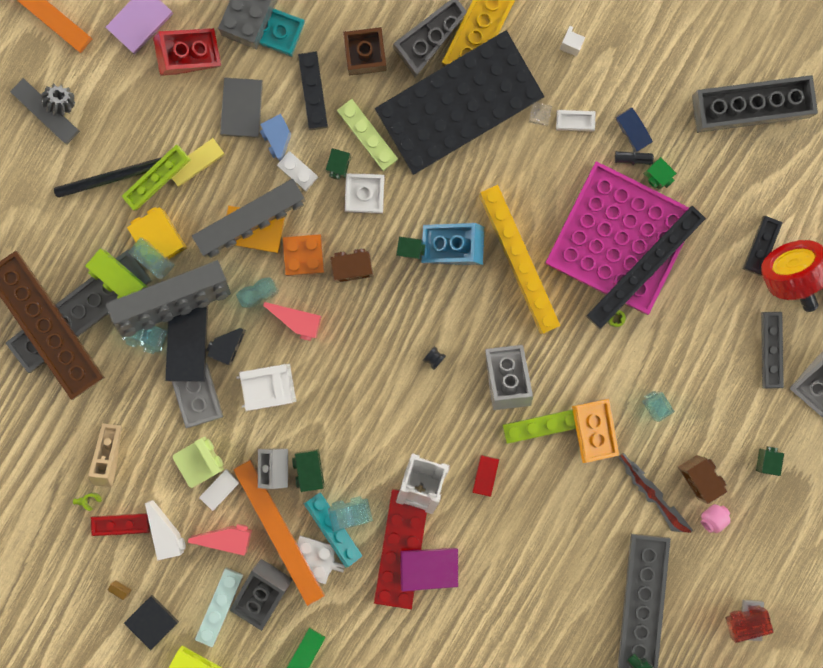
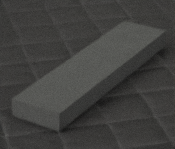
M24 78L10 91L66 145L80 132L65 116L62 117L60 113H57L55 117L53 112L47 113L46 107H42L41 94Z
M761 312L762 388H784L782 312Z

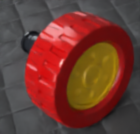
M798 240L786 243L769 253L762 263L761 272L770 293L783 300L800 299L804 311H815L819 306L815 293L823 288V245L812 240Z

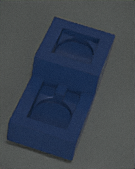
M632 107L615 117L623 134H626L633 150L636 152L653 142L647 129Z

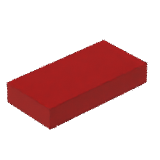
M480 455L472 493L491 497L500 459Z

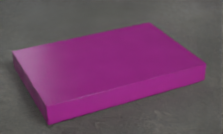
M458 548L401 551L402 591L458 587Z

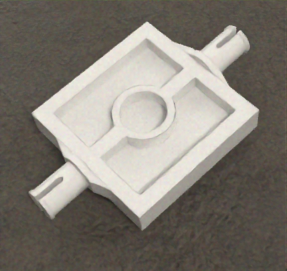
M300 535L297 545L317 582L326 584L332 569L343 573L345 566L334 562L335 551L330 544Z

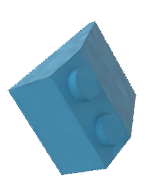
M477 223L423 225L422 240L423 244H426L421 263L483 265L485 227Z

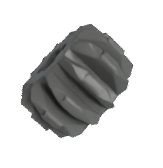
M53 83L52 87L46 86L45 92H42L41 104L42 107H46L47 113L53 112L54 117L57 113H60L63 117L65 112L70 114L71 109L75 106L74 93L70 92L69 87L63 88L62 84L58 87Z

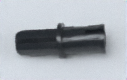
M635 150L633 152L615 151V163H629L632 166L634 164H653L654 155L652 153H637Z

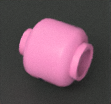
M714 504L702 513L701 524L708 532L719 533L730 524V512L725 506Z

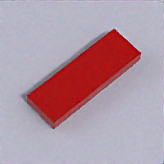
M147 513L90 517L91 536L150 533Z

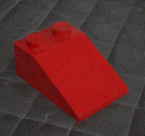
M214 28L159 31L153 37L160 76L178 75L221 67Z

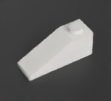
M154 500L145 503L157 560L180 556L186 548L184 538H181L179 531Z

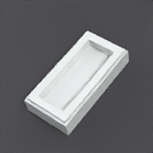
M557 110L556 130L594 132L595 111Z
M226 469L199 498L213 511L240 481Z

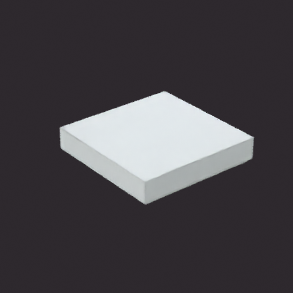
M346 173L345 212L383 214L384 175Z

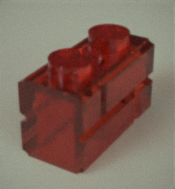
M759 605L749 607V611L746 612L741 610L732 611L730 616L725 617L730 637L735 643L774 633L768 611Z

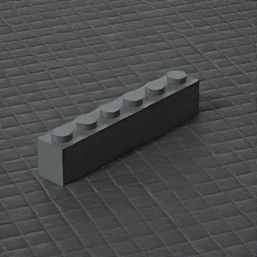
M292 178L193 234L192 237L202 255L213 258L220 253L219 250L226 247L228 249L236 245V240L242 237L246 239L254 234L252 231L268 227L270 225L269 222L275 218L277 220L284 218L289 210L293 209L295 211L303 207V203L306 200Z

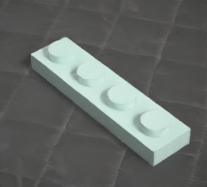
M225 568L195 638L196 641L210 647L214 646L243 574Z

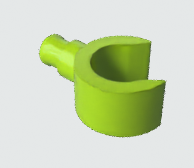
M89 493L83 498H74L73 504L82 505L84 509L91 511L93 509L88 504V498L94 497L97 502H101L102 499L97 493Z

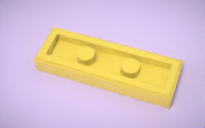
M212 138L188 155L191 160L172 177L173 181L180 187L224 156L225 153L215 139Z

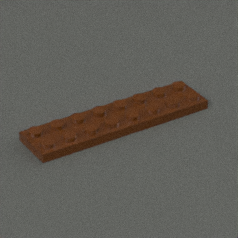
M14 251L1 260L0 298L69 398L74 400L105 378L20 253Z

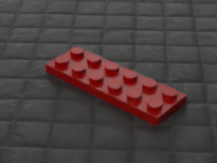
M392 489L374 604L412 610L415 590H401V551L421 550L427 512L424 509L405 503L403 505L396 503L400 490Z

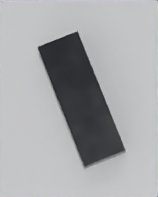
M763 216L743 266L744 270L762 276V263L767 255L772 252L783 222Z

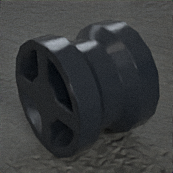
M434 346L423 361L429 363L431 368L435 370L446 355L439 353L438 348Z

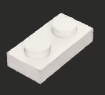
M290 151L277 164L291 179L293 178L305 191L318 178L312 170Z

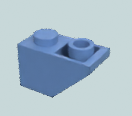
M279 114L261 123L260 125L263 130L260 133L264 141H269L271 147L268 149L272 157H277L281 161L285 156L291 133L282 115Z

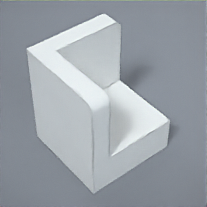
M569 26L560 50L577 57L585 37L572 32L573 27Z

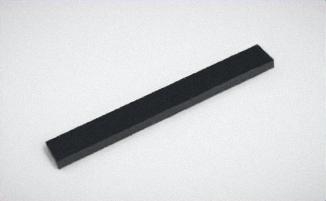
M693 205L690 206L586 317L598 329H601L706 218Z

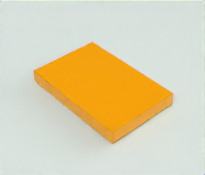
M228 205L227 215L238 210L240 207ZM285 217L280 220L275 218L269 222L270 225L262 230L258 228L252 231L254 233L252 236L236 240L237 244L234 246L279 254Z
M609 399L572 406L582 463L619 456Z

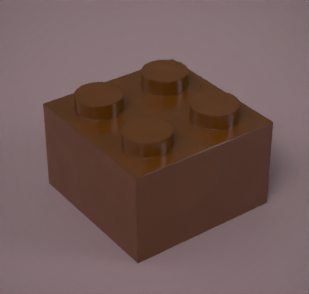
M382 27L343 32L349 76L387 71Z
M365 248L353 250L354 253L347 254L346 252L334 253V257H330L334 281L340 283L374 277L370 252L366 251Z
M696 455L678 466L698 500L709 504L728 492L725 488L727 486L725 480L716 474V466L711 459Z

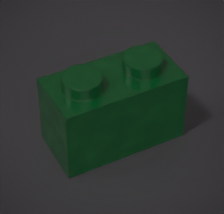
M319 449L296 452L294 454L295 457L292 458L293 468L297 469L298 476L295 477L296 487L300 488L301 492L324 489L325 483Z

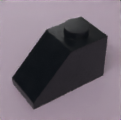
M239 328L215 338L214 341H210L207 347L209 352L207 356L224 364L232 365L246 330Z

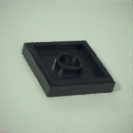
M151 595L124 624L152 650L179 621Z

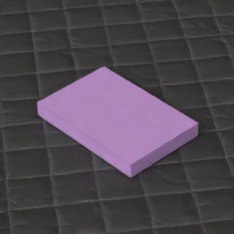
M131 0L106 28L135 55L174 13L160 0Z

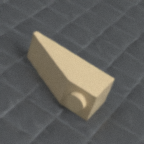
M102 423L88 475L92 485L112 487L122 430L120 425Z

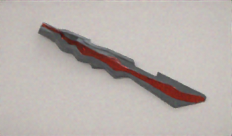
M622 453L618 458L624 464L626 474L631 476L632 483L638 486V491L645 493L647 502L656 503L670 530L691 533L693 531L676 508L674 506L670 508L662 499L663 493L653 482L644 476L645 473L625 453Z

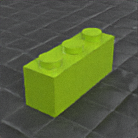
M101 248L85 265L90 270L88 272L89 275L96 280L99 278L104 282V288L110 292L114 291L119 295L117 299L148 287L110 253Z

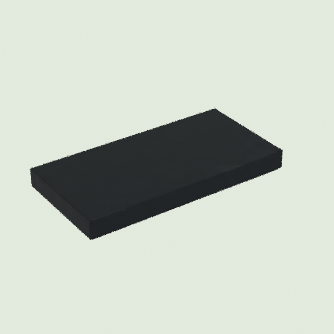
M208 306L195 308L186 315L180 314L168 321L165 381L205 382Z

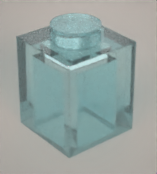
M652 391L642 401L656 422L675 412L663 392L658 391L656 393V391Z

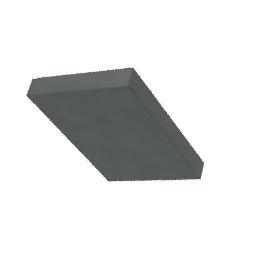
M224 78L221 136L259 138L262 80Z

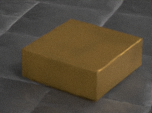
M116 580L107 589L108 592L122 600L127 598L132 591Z

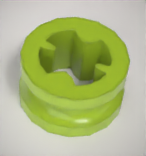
M620 310L616 313V315L619 314L621 316L619 318L620 323H613L614 317L608 321L613 327H620L625 323L626 316Z

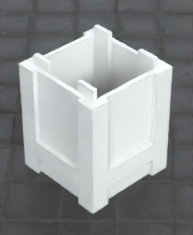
M290 364L239 372L240 376L237 379L240 378L245 402L242 408L245 407L246 411L296 402Z
M412 454L406 467L396 503L402 505L405 503L433 514L440 501V490L448 473L449 465L443 463L440 465ZM422 485L425 492H418L415 486Z

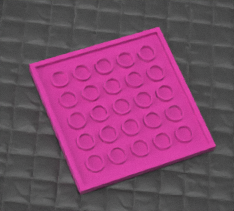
M596 161L545 264L607 294L689 207ZM684 242L625 303L626 305L646 315L650 314Z

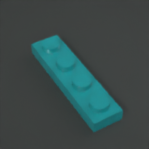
M321 492L303 503L345 568L351 566L362 557L361 552Z

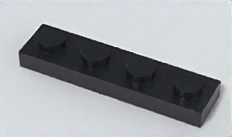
M315 51L298 54L309 130L328 128L318 53Z

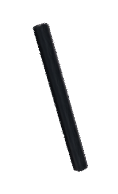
M161 157L57 186L54 188L55 196L60 198L145 174Z

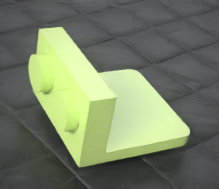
M206 437L198 439L193 444L173 455L176 465L191 488L224 470L221 458L216 456L213 451L214 446L212 442Z

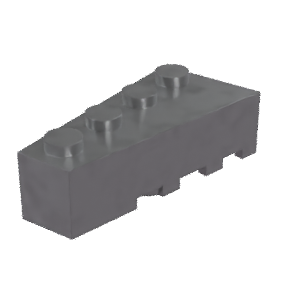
M458 0L448 1L394 42V50L415 78L467 13Z

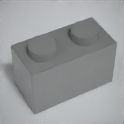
M258 449V488H288V449Z

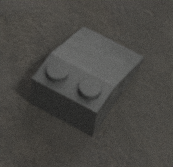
M260 559L248 576L230 611L262 631L293 579L263 559Z

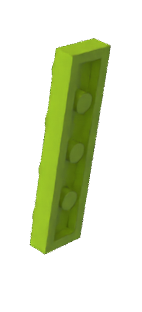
M175 145L122 195L123 199L134 211H137L191 159L179 145Z
M573 409L502 425L507 444L576 429Z

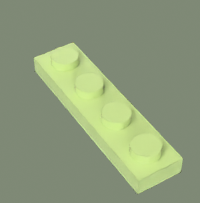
M353 99L337 109L339 115L382 171H385L398 161L396 155Z

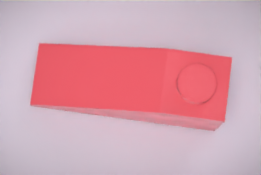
M264 302L263 306L292 331L300 334V339L311 341L312 338H317L322 316Z
M237 524V526L193 535L188 539V543L244 556L248 551L252 530L248 529L246 525Z

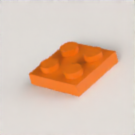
M321 234L282 237L286 276L324 273Z

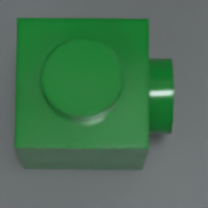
M660 157L643 174L648 178V183L652 187L661 189L664 186L668 188L675 181L673 177L677 173Z

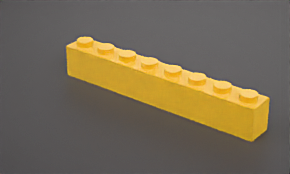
M495 185L480 192L479 197L540 334L561 326L499 186Z

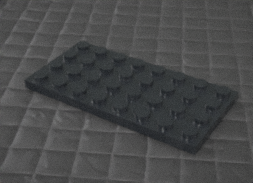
M505 30L374 109L411 173L415 175L543 99L545 96L508 31Z

